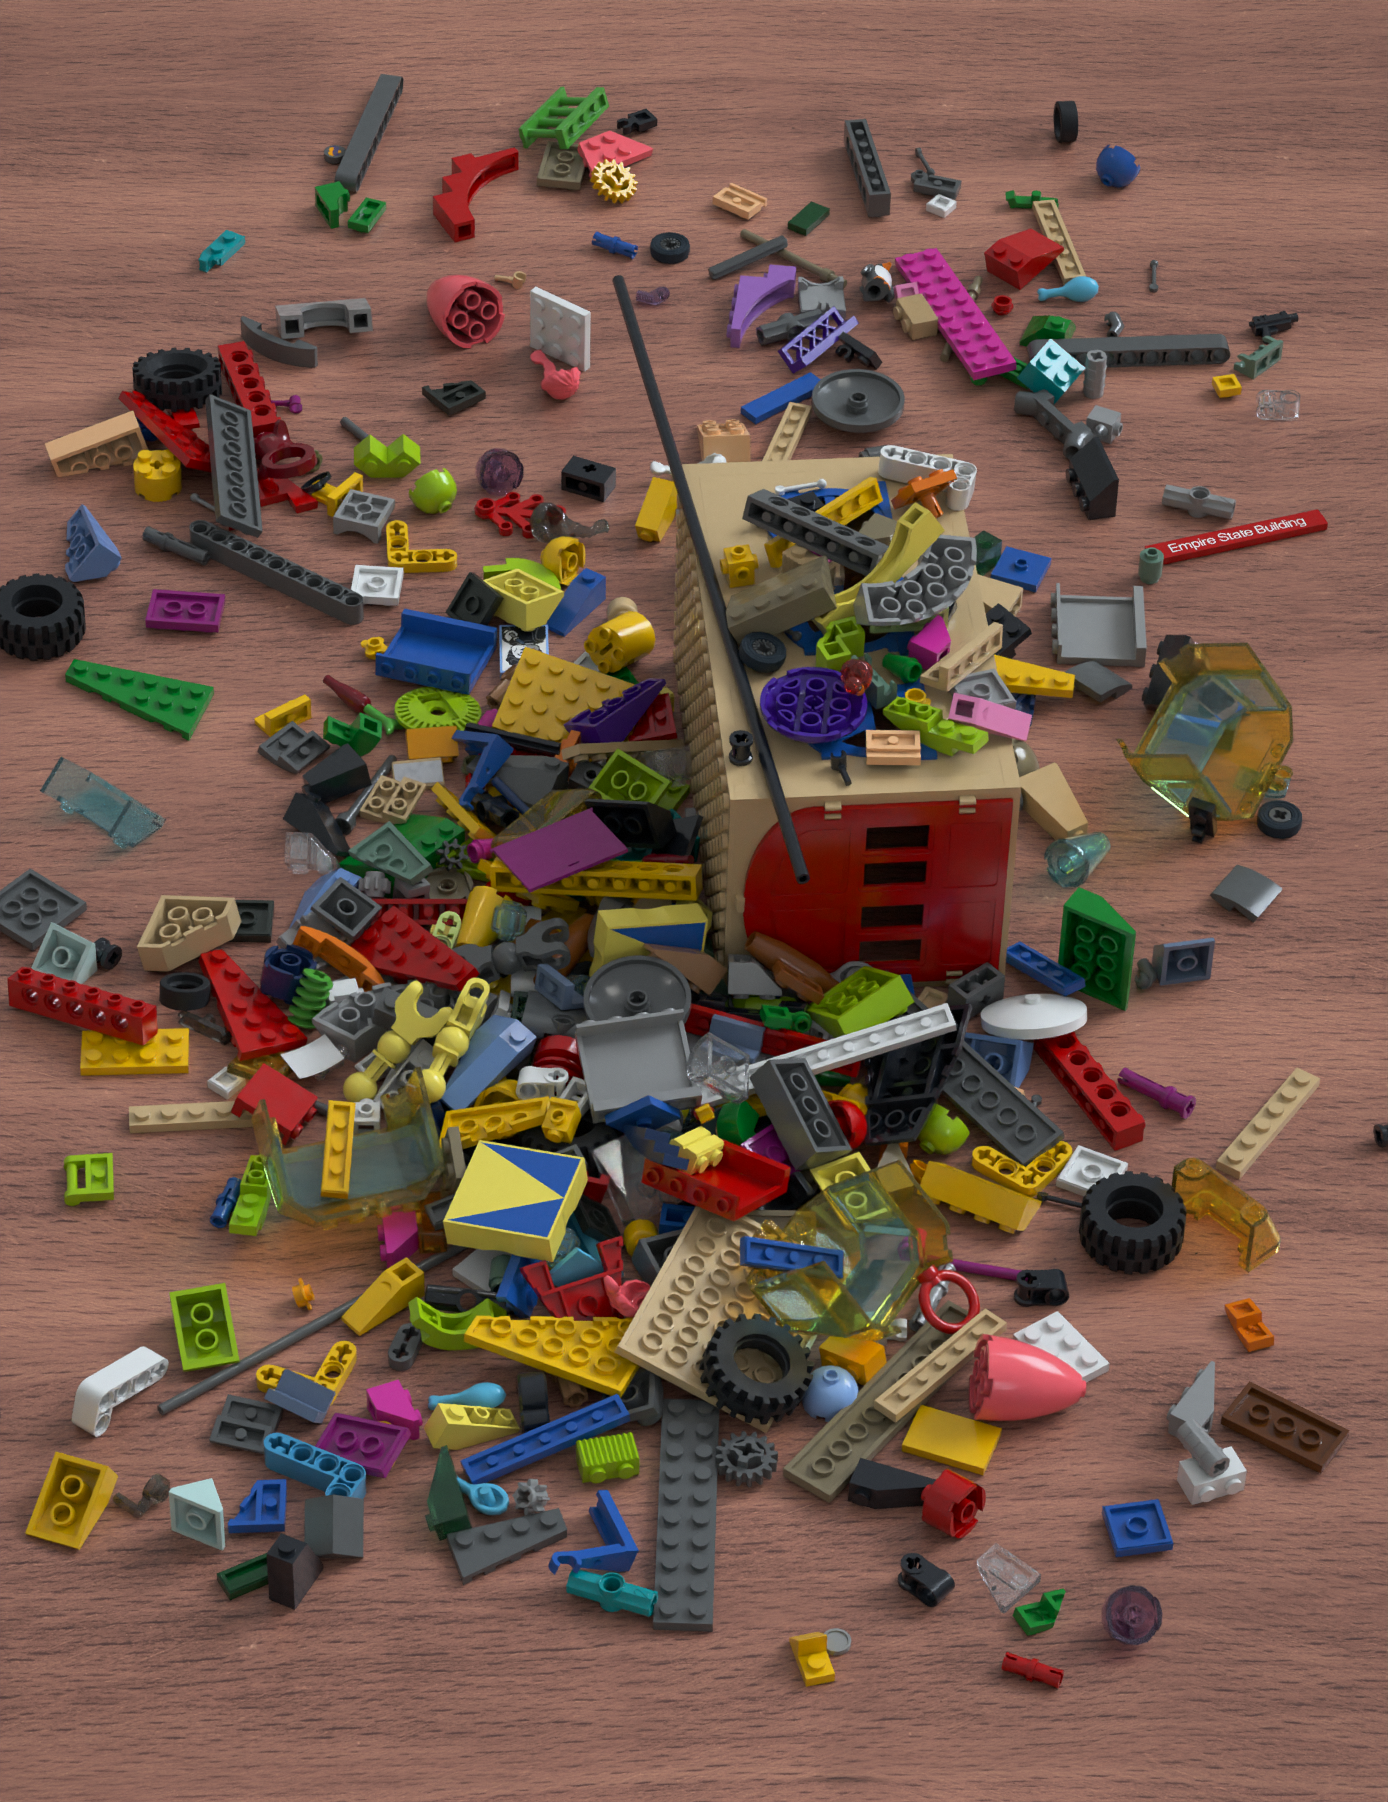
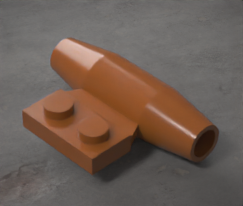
M582 914L569 925V938L564 944L570 950L571 960L568 966L556 970L565 978L588 951V930L594 917L591 914ZM530 918L516 937L524 935L532 926L541 921ZM553 929L549 934L559 933V931ZM555 954V955H553L552 957H554V958H560V957H562L563 955H561V954ZM535 974V976H534V978H533L534 984H535V981H536V974Z
M757 931L752 932L745 942L744 949L765 968L774 973L776 983L785 989L790 987L795 990L796 994L805 1002H810L811 1000L819 1005L824 998V994L840 983L820 964L785 942Z

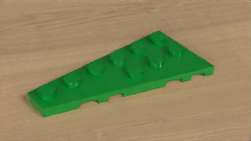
M77 659L72 661L65 674L67 683L88 693L96 692L102 695V699L109 703L111 701L120 704L121 709L150 723L156 721L164 725V729L169 732L175 730L181 733L182 738L190 741L214 696V687Z

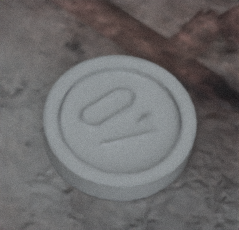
M833 1628L824 1633L827 1635V1653L842 1655L849 1651L851 1637L848 1632L843 1629Z

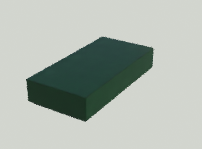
M811 201L788 222L787 229L807 236L830 215V208Z
M267 1553L217 1573V1581L229 1600L268 1585Z

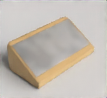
M439 757L391 763L392 779L401 782L403 777H407L427 784L426 789H431L436 782L445 787L442 760Z

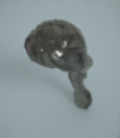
M551 502L540 503L534 509L530 518L532 535L544 543H549L552 539L562 536L581 537L582 539L585 537L591 538L596 534L608 533L610 529L605 519L596 521L591 527L574 522L563 513L561 508Z

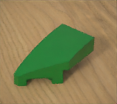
M1063 1588L1042 1594L1040 1602L1015 1607L1012 1616L1027 1636L1053 1628L1066 1591Z

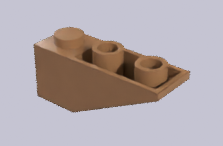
M644 943L642 946L650 952L648 956L662 959L675 966L684 975L690 989L696 994L702 991L710 995L728 971L718 961L699 949Z

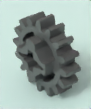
M742 1431L740 1437L731 1433L730 1441L723 1438L721 1446L716 1448L715 1464H718V1474H726V1482H730L733 1479L736 1480V1486L746 1482L747 1486L751 1487L754 1481L762 1485L763 1477L770 1480L772 1472L777 1470L778 1451H774L775 1444H767L766 1436L760 1439L757 1438V1432L747 1436L746 1432Z

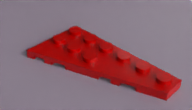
M121 392L118 399L130 411H134L135 416L186 467L211 472L209 445L197 437L195 432L179 424L145 399V396L140 392Z
M394 905L350 946L365 957L379 974L406 980L414 978L420 983L425 984L427 981L435 983L437 987L459 992L463 990L469 979L476 978L480 974L472 964Z

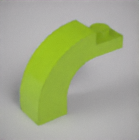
M505 558V564L483 566V580L520 569L561 590L556 575L551 570L545 568L544 565L535 561L521 558Z
M418 1297L408 1302L410 1321L416 1329H420L422 1342L443 1350L456 1351L479 1348L464 1342V1334L476 1316H507L505 1309L488 1298L471 1310L456 1314L440 1312Z

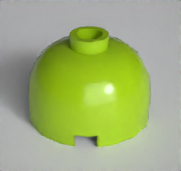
M442 468L444 472L439 473L435 469L426 473L414 483L416 485L414 491L409 490V498L421 511L430 514L445 513L452 507L451 504L457 495V487L454 478L446 468Z
M936 1104L926 1126L918 1136V1140L921 1142L919 1146L929 1154L935 1152L947 1155L957 1151L965 1143L970 1132L957 1116L952 1120L947 1116L949 1110Z

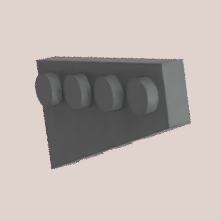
M556 1508L447 1534V1543L462 1584L465 1585L472 1581V1577L480 1573H484V1575L496 1570V1566L506 1561L510 1563L521 1559L522 1554L530 1550L536 1552L566 1538L567 1527L560 1509Z

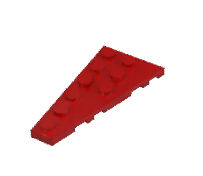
M223 949L200 954V967L204 977L208 978L211 984V993L218 1001L217 1008L226 1030L231 1032V1042L238 1049L237 1056L239 1061L293 1050L306 1045L308 1038L294 1023L288 1020V1017L267 995L260 991V988Z

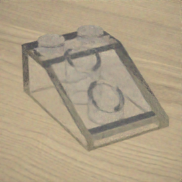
M626 1135L591 1150L600 1174L611 1176L607 1190L623 1226H627L632 1221L647 1219L660 1213L663 1203L676 1205L682 1202L679 1198L641 1183L646 1157L641 1155L631 1145Z

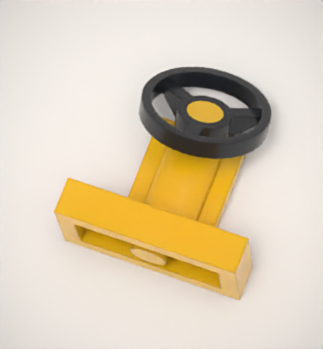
M327 471L308 480L301 486V489L307 493L314 492L312 497L327 505V515L333 517L350 489L363 492V475L355 472L336 488L327 483L332 477L330 472Z

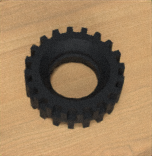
M171 348L170 351L160 349L158 353L149 352L147 357L141 356L138 358V362L133 363L134 391L143 394L145 399L162 411L165 409H171V412H177L178 409L190 411V408L194 407L201 409L209 394L220 398L219 395H222L221 362H219L217 357L212 358V354L209 352L203 354L202 350L190 351V348H184V350Z
M754 1313L752 1319H747L745 1314H740L735 1322L729 1318L725 1320L722 1327L718 1326L702 1355L703 1359L699 1370H704L700 1377L701 1384H709L706 1390L707 1396H716L718 1399L716 1406L719 1409L726 1406L731 1410L729 1416L733 1418L740 1414L745 1416L744 1422L751 1424L753 1418H757L760 1420L761 1425H766L771 1417H773L776 1423L782 1421L785 1413L790 1416L796 1406H799L812 1381L813 1375L810 1373L814 1367V1362L807 1360L811 1353L809 1347L802 1348L800 1346L803 1338L799 1334L793 1337L789 1333L791 1329L789 1325L785 1324L782 1328L775 1324L776 1318L770 1316L768 1321L761 1320V1314ZM752 1348L770 1355L779 1364L782 1370V1379L774 1383H762L747 1377L738 1368L734 1360L735 1352L740 1349Z

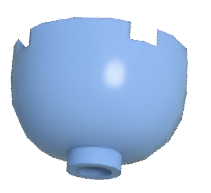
M833 1365L821 1366L811 1373L813 1378L802 1398L804 1410L811 1417L816 1419L817 1415L825 1418V1422H829L841 1409L851 1405L857 1398L859 1390L856 1380L844 1368Z

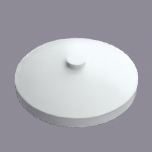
M1025 994L1009 997L986 1006L981 1012V1026L984 1031L994 1036L1009 1039L1029 1040L1056 1037L1073 1032L1087 1022V1007L1082 1001L1056 994Z

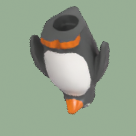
M890 262L876 265L868 264L860 271L863 277L861 280L862 286L859 289L863 294L864 301H878L884 298L886 302L890 303L893 300L895 294L892 287V278L889 273L892 265Z

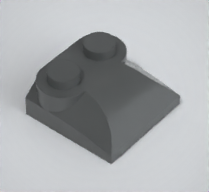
M645 1368L638 1369L621 1397L623 1404L630 1414V1421L637 1420L640 1425L649 1426L655 1424L663 1414V1386L661 1377ZM602 1393V1400L611 1397L610 1395Z

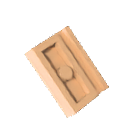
M730 183L729 188L725 187L713 196L712 204L742 218L750 219L761 210L762 206H767V198Z
M866 730V765L921 764L920 731Z

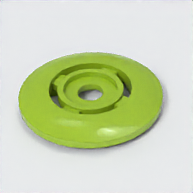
M422 687L403 694L395 704L394 714L398 723L405 729L457 726V730L464 731L467 723L477 724L481 719V707L470 695L434 687ZM434 710H441L445 714L438 716L433 715L431 712Z

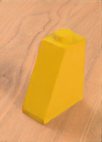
M656 477L652 478L635 524L637 535L642 540L661 542L675 518L678 493L673 481Z

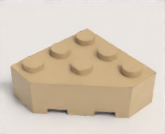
M161 895L137 946L144 971H171L200 956L201 953H206L234 939L241 923L235 898Z

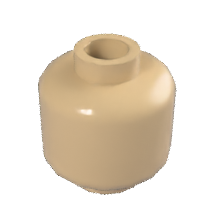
M627 597L615 598L607 607L608 621L628 611L638 612L637 605Z

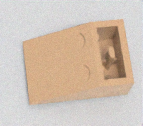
M707 420L697 425L702 461L705 460L706 456L716 453L725 457L726 463L750 462V434L744 424L739 423V420H726L725 424H716L714 420Z

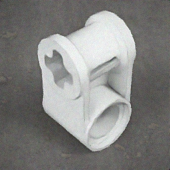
M526 1066L519 1072L516 1095L521 1100L547 1096L549 1098L551 1096L559 1098L566 1088V1082L569 1079L568 1072L563 1068Z

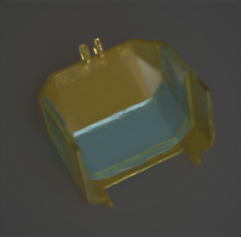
M1248 642L1186 644L1179 649L1180 654L1168 660L1166 657L1158 662L1172 684L1134 753L1131 752L1123 739L1116 740L1122 748L1126 760L1140 779L1187 817H1189L1188 804L1191 798L1195 797L1216 804L1217 821L1253 818L1267 790L1271 788L1274 791H1284L1287 785L1283 779H1290L1293 775V771L1289 766L1281 765L1293 743L1292 705Z
M421 1067L414 1069L406 1085L398 1089V1095L390 1097L389 1094L381 1095L380 1099L387 1123L386 1128L353 1134L348 1199L320 1197L325 1141L283 1149L276 1117L269 1118L265 1099L259 1100L251 1121L260 1158L279 1214L313 1228L322 1227V1230H329L338 1227L340 1222L349 1221V1224H357L365 1221V1217L376 1215V1218L379 1219L391 1216L392 1211L402 1209L403 1213H408L419 1209V1205H422L445 1168Z
M899 1159L828 1186L799 1208L783 1230L774 1221L765 1219L760 1226L762 1231L757 1230L752 1236L842 1250V1279H838L827 1263L821 1261L788 1272L753 1268L745 1280L752 1293L771 1317L776 1318L778 1326L783 1328L787 1324L791 1327L789 1333L878 1341L902 1333L898 1326L890 1325L920 1285L916 1277L933 1264L939 1267L953 1262L952 1250H948L947 1236L951 1235L950 1225Z

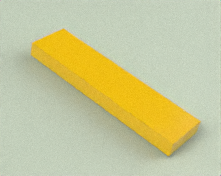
M328 1101L320 1197L348 1199L356 1106L354 1102Z

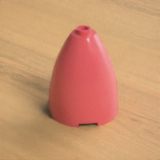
M449 275L435 280L428 288L426 299L430 316L443 335L456 345L471 349V345L483 341L488 343L497 335L502 327L505 314H503L502 296L496 288L488 283L470 276ZM448 323L468 336L456 334Z
M982 1334L979 1337L973 1354L974 1357H978V1360H975L973 1375H970L969 1410L970 1413H976L974 1414V1420L1017 1421L1033 1419L1064 1410L1079 1402L1080 1397L1085 1396L1086 1381L1082 1380L1081 1374L1055 1355L1041 1348L1007 1337Z

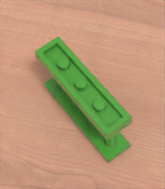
M560 87L518 129L523 147L528 148L537 138H556L560 149H568L609 107L604 87H596L587 97H567L565 88ZM569 106H578L577 108H568ZM558 117H567L566 119H557ZM548 127H557L556 129H547Z

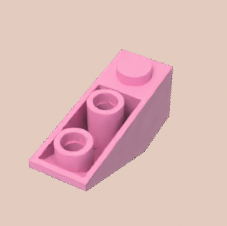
M954 693L948 720L975 727L989 734L1027 741L1032 715L981 698Z

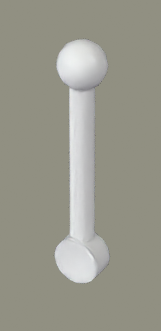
M819 479L817 482L789 487L779 485L775 487V494L782 496L785 492L814 487L823 489L827 483L824 479Z

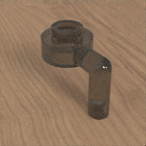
M159 1473L152 1476L146 1483L142 1492V1499L138 1504L120 1492L113 1497L112 1501L134 1517L141 1518L152 1504L162 1503L168 1498L171 1489L170 1480Z

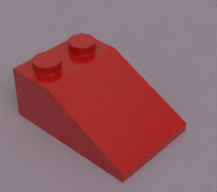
M1030 228L999 239L985 251L986 268L989 273L1021 290L1064 251V247Z

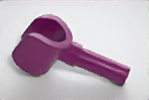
M298 395L291 396L289 400H271V403H275V406L289 407L292 413L297 414L302 411L301 398Z

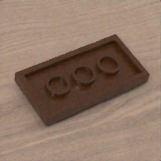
M1250 1381L1221 1417L1222 1425L1320 1474L1347 1441L1350 1431Z

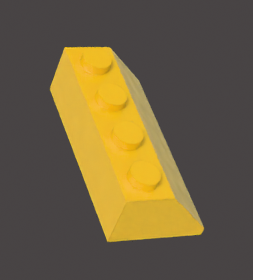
M933 1161L928 1162L918 1192L925 1194L924 1200L937 1205H940L941 1201L950 1204L949 1209L964 1215L965 1211H969L975 1214L973 1219L989 1224L990 1220L1000 1223L999 1229L1014 1234L1015 1230L1024 1231L1042 1203L1040 1200L944 1163Z

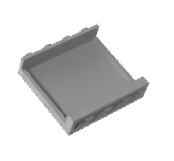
M1056 583V591L1051 593L1050 607H1055L1051 608V623H1055L1052 624L1051 638H1056L1052 640V654H1056L1057 664L1078 665L1084 662L1096 661L1104 666L1145 667L1147 646L1143 586H1133L1132 597L1060 595V583Z
M668 1008L657 1013L641 1012L630 1017L614 1016L608 1020H587L581 1024H576L575 1039L593 1123L605 1122L604 1116L648 1095L679 1109V1111L701 1106L702 1092L701 1087L697 1086L683 1022V1009L675 1010Z

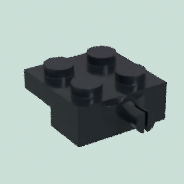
M999 603L986 613L988 626L993 622L1003 625L1002 648L994 655L1012 659L1016 655L1014 649L1032 634L1030 627Z

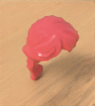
M541 349L535 350L530 355L534 364H540L544 368V379L540 383L542 390L547 391L551 397L559 400L570 398L577 392L581 371L577 367H573L571 370L561 369L558 371L554 363L546 358Z
M608 1275L604 1277L605 1290L610 1299V1305L616 1308L625 1318H634L650 1289V1285L635 1279L626 1281L621 1286H618L612 1277Z

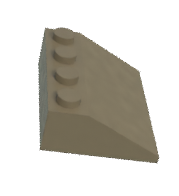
M821 556L731 595L726 609L728 629L739 646L742 639L749 633L765 632L776 635L837 608L827 556Z

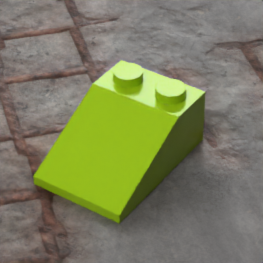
M617 748L588 790L597 799L644 801L657 805L673 783Z
M220 1283L169 1292L183 1372L239 1363L226 1284Z

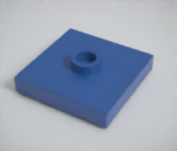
M1006 546L991 573V578L1022 587L1024 590L1036 592L1051 565L1052 558Z
M648 1095L608 1113L604 1117L606 1125L623 1132V1124L656 1130L680 1119L681 1115L679 1109Z
M1159 1499L1102 1506V1516L1116 1557L1173 1550V1540Z

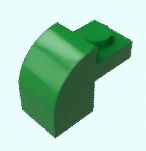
M359 713L351 725L330 716L326 718L323 724V739L340 747L348 743L360 757L370 753L382 738V722L363 713Z
M744 1098L723 1104L717 1119L718 1137L740 1146V1144L756 1135L754 1129L759 1114Z

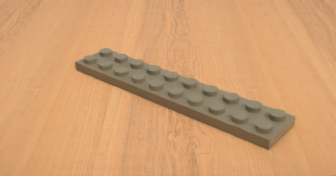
M948 1300L935 1314L945 1322L959 1323L965 1319L968 1311ZM926 1322L858 1392L857 1398L853 1403L841 1409L783 1468V1476L830 1503L849 1484L860 1458L871 1461L913 1418L919 1407L925 1405L949 1379L896 1423L874 1408V1400L952 1335L942 1333Z

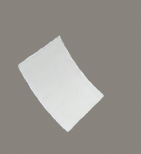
M325 1034L299 1049L280 1054L299 1079L320 1073L344 1059Z

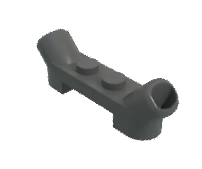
M1042 389L1035 393L1024 391L1016 393L1014 403L1016 414L1033 416L1052 433L1055 438L1064 444L1063 455L1066 459L1069 460L1094 438L1090 428L1082 421L1074 424L1054 407V396L1047 390Z

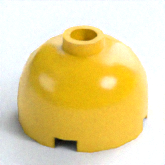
M565 536L552 539L541 552L540 559L541 564L556 575L560 584L569 586L572 580L578 576L579 567L584 568L586 553L584 544L578 542L579 539Z

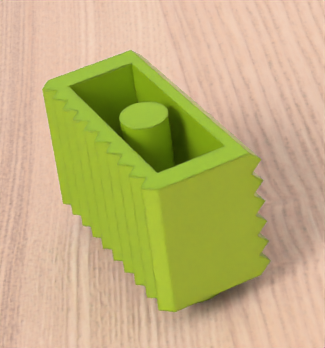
M631 1432L623 1433L622 1435L617 1434L616 1436L612 1434L611 1436L607 1435L600 1438L595 1437L594 1439L589 1438L588 1440L576 1441V1461L582 1483H601L605 1479L618 1477L628 1479L633 1475L639 1474L640 1458Z

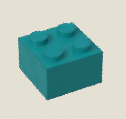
M1050 339L1017 378L1034 393L1042 389L1047 390L1054 396L1055 405L1085 370V367Z

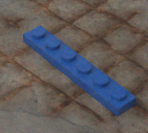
M615 1394L460 1460L461 1467L470 1484L487 1483L571 1447L578 1440H587L630 1421V1414L619 1395Z

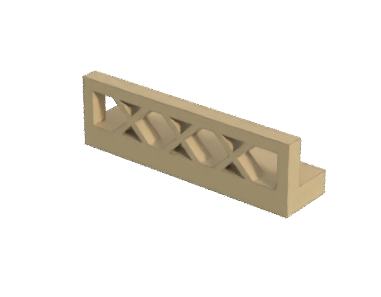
M993 622L981 633L974 632L920 676V683L948 692L1002 648L1003 625Z

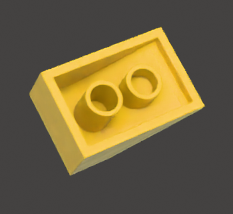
M55 1452L25 1534L80 1550L108 1505L118 1475L109 1466Z

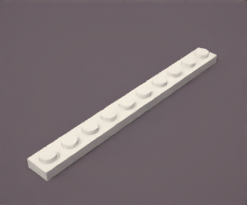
M948 1003L706 1078L697 1081V1086L701 1087L702 1092L701 1106L708 1103L711 1107L755 1094L749 1077L768 1060L806 1058L813 1074L816 1075L956 1031V1023Z

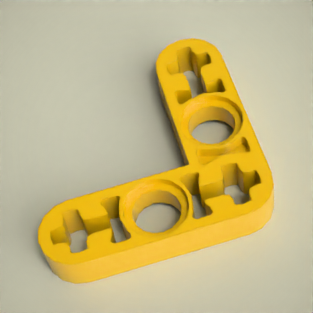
M399 520L391 521L387 524L388 567L403 568L404 573L449 572L457 568V553L454 550H409L407 524ZM400 545V546H403V547H401V548H394V547H392V546ZM418 560H427V562H418Z
M1060 1141L1025 1167L989 1146H979L973 1150L972 1166L976 1171L1006 1188L1029 1197H1035L1038 1192H1041L1062 1172L1072 1156V1147L1067 1142ZM1046 1166L1051 1170L1049 1172H1041L1037 1168ZM1001 1169H1009L1013 1173L1006 1175L999 1171Z
M349 1341L335 1343L315 1377L298 1372L295 1373L335 1391L332 1405L356 1364V1346ZM339 1356H343L342 1363L339 1362ZM275 1365L260 1367L256 1372L257 1388L264 1393H267L269 1388L276 1389L285 1368ZM331 1371H335L340 1374L336 1378H329L326 1376V1374Z

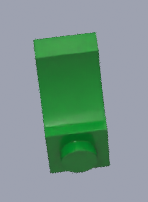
M340 181L315 187V206L331 229L338 228L339 216L343 212L348 211V202H350L349 191L344 189Z

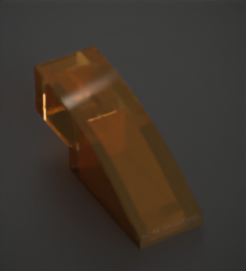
M440 1191L412 1193L418 1229L419 1254L447 1252L445 1229L435 1231L424 1209L425 1205L441 1199Z

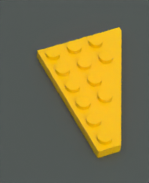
M476 1316L464 1334V1342L604 1394L610 1396L618 1394L620 1398L640 1368L639 1365L615 1353L633 1318L593 1317V1321H574V1317L530 1316V1320H510V1316Z

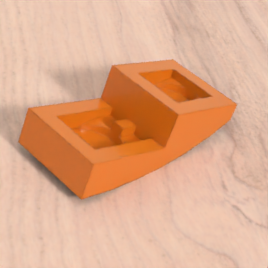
M1250 1298L1225 1304V1311L1229 1321L1248 1352L1274 1346V1335L1262 1322V1312Z

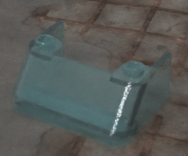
M62 756L40 790L42 793L61 803L59 807L71 815L75 811L109 832L108 836L114 839L112 842L125 850L127 846L133 848L162 828L167 820L102 777Z

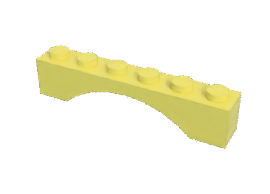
M915 502L897 521L891 543L876 567L859 583L845 591L834 594L836 609L811 619L824 635L830 622L855 616L853 604L861 583H883L889 581L895 583L945 530L928 509Z

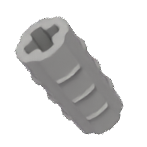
M1091 350L1086 355L1083 393L1090 399L1101 398L1104 394L1107 356L1101 350Z
M1192 1419L1183 1423L1177 1430L1176 1435L1183 1444V1447L1191 1453V1457L1197 1460L1200 1467L1210 1477L1223 1474L1228 1469L1230 1459L1224 1454L1223 1449L1215 1443V1440L1207 1434V1430L1202 1428L1196 1420Z

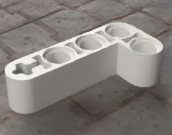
M894 445L882 447L878 468L880 476L907 483L918 476H922V479L928 478L930 473L939 469H943L944 472L954 469L957 479L943 490V492H947L946 505L956 511H961L968 507L975 487L977 473L975 465Z
M142 1346L87 1377L79 1385L76 1392L72 1423L95 1437L101 1436L109 1426L112 1408L159 1381L168 1369V1360Z

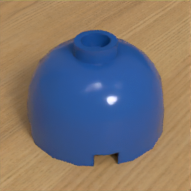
M1110 145L1105 146L1096 162V171L1101 182L1106 186L1115 188L1128 186L1140 173V165L1137 167L1134 163L1136 158L1120 146H1115L1114 148H1109Z

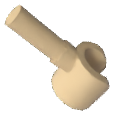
M517 271L513 277L495 275L494 279L496 281L512 283L515 289H520L526 281V274Z

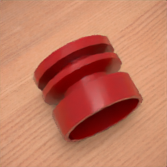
M554 1035L540 1041L535 1052L533 1067L563 1068L568 1072L569 1076L566 1087L573 1076L584 1080L576 1039L569 1036Z

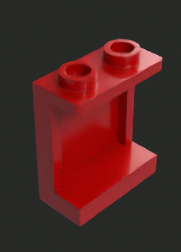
M263 1063L236 1097L231 1113L240 1118L245 1111H248L284 1135L281 1143L286 1146L291 1139L296 1140L304 1128L302 1126L305 1121L310 1123L315 1116L317 1109L314 1106L318 1097Z

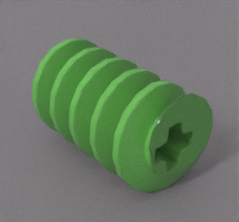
M305 968L303 974L308 978H300L299 982L304 987H297L296 989L297 994L300 996H294L292 1001L298 1006L292 1005L289 1007V1011L294 1016H288V1020L297 1026L313 1029L316 1027L312 1023V1018L325 1008V1000L329 998V991L332 990L334 984L325 973Z

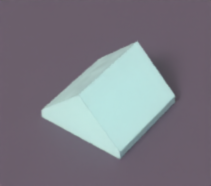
M51 922L31 968L42 973L53 974L56 977L74 980L83 984L97 971L95 943Z
M210 1478L171 1488L169 1491L171 1530L223 1551L225 1548L223 1507L213 1479Z

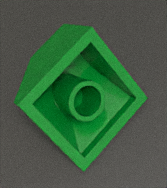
M1033 316L1020 340V345L1027 347L1033 340L1071 339L1076 330V325L1072 320L1064 319L1060 316Z

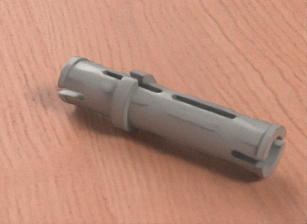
M941 1262L938 1266V1271L952 1270L956 1272V1268L949 1262L945 1269H943L946 1264L945 1262ZM941 1281L931 1289L930 1304L933 1311L936 1310L941 1298L946 1296L949 1291V1281ZM919 1305L909 1321V1327L915 1332L918 1331L920 1325L922 1328L927 1322Z

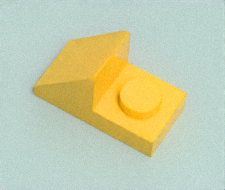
M814 1632L789 1637L792 1651L806 1687L835 1681V1672L827 1653L826 1634Z

